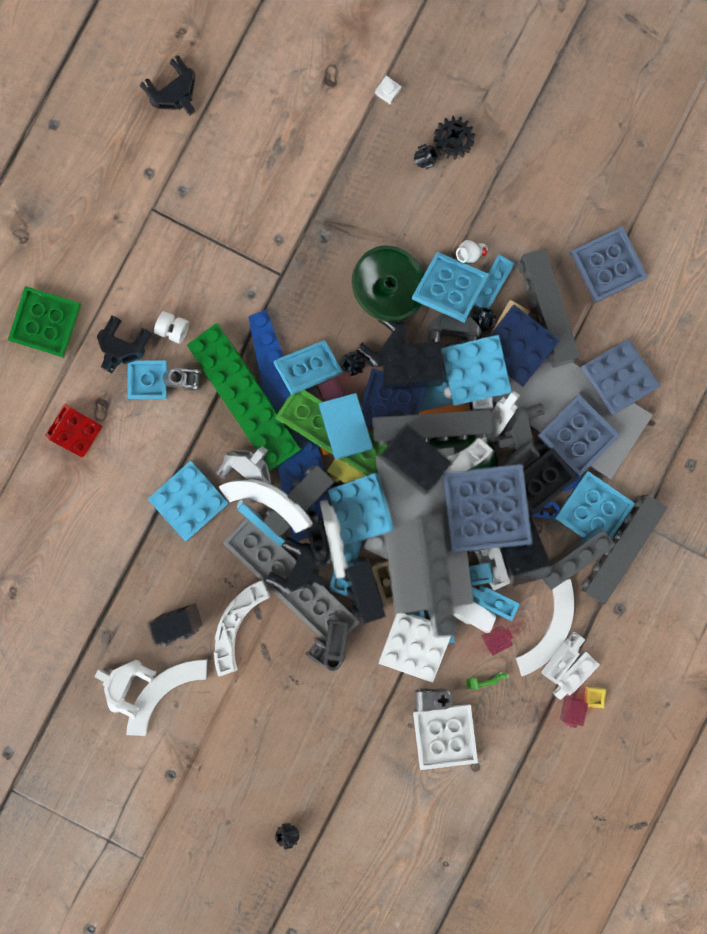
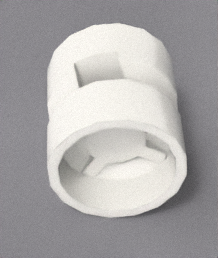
M162 311L156 321L154 333L164 338L169 336V340L181 344L187 334L189 321L180 317L175 319L173 314Z

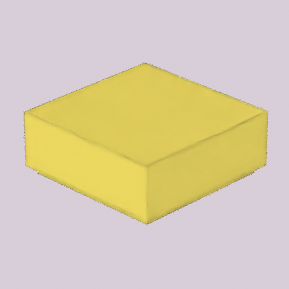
M585 686L584 706L604 709L606 689Z

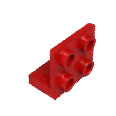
M65 403L45 436L53 443L83 458L100 432L102 425Z

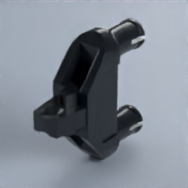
M177 55L175 56L177 61L173 58L170 61V65L179 74L175 80L160 91L156 89L150 79H145L147 86L142 81L140 87L150 98V104L154 108L163 110H181L183 108L191 116L196 112L190 103L193 100L196 73L192 68H188L181 57Z
M113 315L110 316L104 330L101 329L97 334L101 351L105 354L101 368L111 374L120 363L127 364L141 359L145 354L144 347L152 336L150 331L141 328L137 338L132 343L115 337L114 334L122 321Z
M378 320L379 323L390 329L392 333L383 346L407 344L406 326L403 321L385 322ZM362 342L356 349L359 355H362V357L369 361L368 364L372 368L383 366L382 347L379 351L375 352Z
M309 508L305 513L313 524L307 527L306 530L310 541L312 558L315 566L323 567L331 562L326 533L321 518L317 516V511Z
M287 536L285 541L292 544V546L284 543L282 548L298 554L289 578L286 579L270 572L268 575L270 578H267L265 583L280 589V592L284 595L306 585L312 586L313 583L324 586L326 578L318 575L320 570L316 569L313 562L310 544L307 542L302 544Z

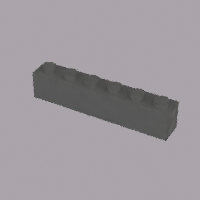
M546 250L523 254L519 260L518 268L520 273H523L525 279L524 287L530 295V306L536 314L535 321L560 339V342L548 355L547 359L553 368L573 363L580 358Z
M491 410L372 418L374 442L379 441V445H388L406 424L428 442L429 438L437 437V441L449 440L448 436H456V440L468 439V435L474 434L475 438H485L487 433H493Z
M642 495L635 500V507L632 512H629L623 521L624 524L621 529L618 528L613 536V542L616 546L604 553L600 561L597 560L595 562L590 577L587 576L582 582L583 587L581 591L599 603L606 604L668 508L650 495Z
M441 514L417 517L432 635L437 638L457 635Z

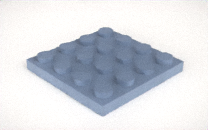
M522 464L451 472L443 475L452 552L532 544Z

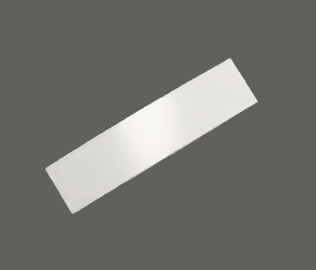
M474 602L473 604L453 606L456 618L466 624L474 625L485 633L491 632L497 615Z

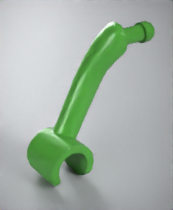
M499 672L492 679L478 682L476 677L466 679L467 688L478 690L480 687L495 685L503 678H509V675Z

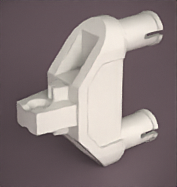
M134 660L115 670L110 669L109 672L98 669L95 678L104 682V692L109 709L114 713L121 712L135 719L138 714L136 712H139L140 708L126 702L124 698L135 676L151 683L154 679L153 676L156 675V671L142 666L139 660Z

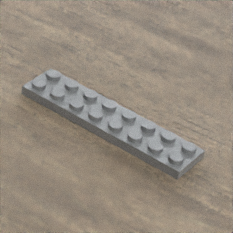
M247 518L223 542L260 580L265 579L266 581L267 578H270L268 577L270 572L285 579L289 578L297 561L285 548H282V545L279 546ZM267 583V586L325 642L327 640L330 619L349 622L347 635L360 623V620H357L324 586L313 583L312 586L306 585L284 595L280 592V589Z

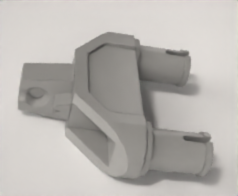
M261 446L256 453L247 450L229 451L224 455V462L216 470V473L219 475L222 471L223 473L220 477L227 478L230 471L234 468L247 480H258L271 485L268 466L263 460L268 450Z

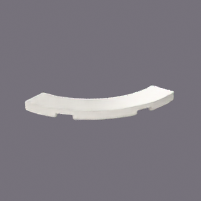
M479 437L476 438L471 445L461 452L447 457L453 464L446 473L471 469L483 461L493 449Z
M235 479L219 486L228 503L239 499L261 502L282 515L296 533L313 524L298 504H294L287 498L288 495L270 484L253 479Z
M569 578L552 590L554 613L544 637L530 650L515 657L521 676L530 674L546 664L567 638L574 614V593Z
M265 579L244 589L231 601L220 619L215 635L214 652L218 677L238 670L234 648L236 635L247 613L258 603L271 597Z
M207 659L183 662L168 668L155 677L138 696L134 706L139 707L140 710L136 712L138 714L135 719L129 717L126 735L146 736L151 714L159 700L176 686L189 681L206 680Z

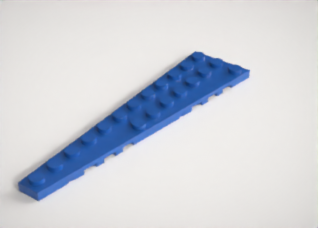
M264 310L250 315L249 322L262 389L277 412H279L291 393L274 365V360L284 355L268 312ZM288 427L303 450L278 466L282 492L288 495L293 490L291 488L292 485L299 479L302 481L307 476L305 472L312 465L314 467L320 465L327 472L317 444ZM328 490L310 507L317 511V516L321 518L322 522L320 501L327 500L329 506H332ZM292 527L290 528L292 539L301 541L309 538L306 528L297 533Z

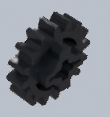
M452 116L451 121L444 118V124L439 122V129H435L434 134L436 136L433 140L437 143L435 148H441L440 155L446 153L447 159H449L450 155H453L454 160H456L459 154L463 158L465 152L469 153L470 147L474 145L475 141L472 139L475 138V133H471L473 126H467L468 120L464 123L461 122L462 117L455 120V117ZM446 131V135L442 139V133ZM466 137V138H467V141H466L465 145L463 146V141H462V140H464V138Z

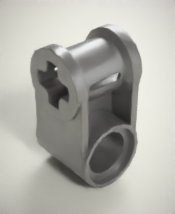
M174 368L165 371L163 374V382L169 387L200 390L199 375L201 370ZM172 373L177 376L176 382H173L171 379Z
M315 637V642L311 649L305 653L306 656L330 671L338 670L342 662L339 661L337 665L333 666L329 663L328 659H324L326 642Z
M417 689L414 691L416 711L445 710L452 704V697L447 689ZM441 695H445V698H447L444 703H441Z

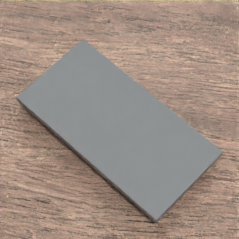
M546 358L524 387L508 376L511 393L515 391L520 395L515 403L518 406L517 408H528L542 403L544 407L542 411L544 410L545 414L531 418L529 421L530 427L540 433L577 395H580L620 435L590 466L608 479H612L653 416L635 403L612 415L582 368L574 363L553 368ZM511 393L494 396L493 403L497 404L503 397L507 399Z
M454 448L437 449L446 457L454 455ZM376 456L377 471L394 527V531L385 533L395 614L429 610L417 517L441 514L453 606L473 604L467 551L452 552L443 477L429 494L423 495L382 461L379 456Z

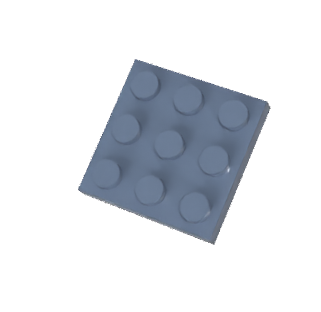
M623 226L570 252L594 303L648 278Z
M630 339L625 340L581 367L612 415H615L660 387V384Z
M577 395L537 435L550 449L554 448L578 477L620 436L580 395Z

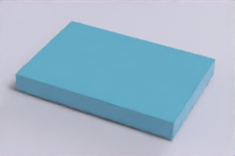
M325 340L274 360V365L291 395L341 375L343 372Z
M356 393L319 403L335 460L373 449Z

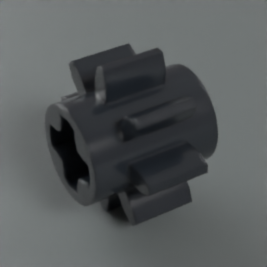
M423 144L419 146L418 151H415L414 154L416 165L421 168L425 167L426 170L434 167V163L438 159L437 151L431 145Z
M481 307L479 312L474 311L472 319L482 331H488L489 327L494 328L496 315H493L494 311L492 309Z
M357 351L349 352V354L344 355L341 366L344 372H349L350 376H354L363 372L365 360L362 355L357 356Z
M284 823L282 827H278L275 833L277 844L284 846V849H291L293 845H297L299 831L295 825L291 826L290 823Z

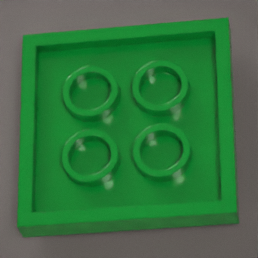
M25 286L8 341L65 358L82 304Z

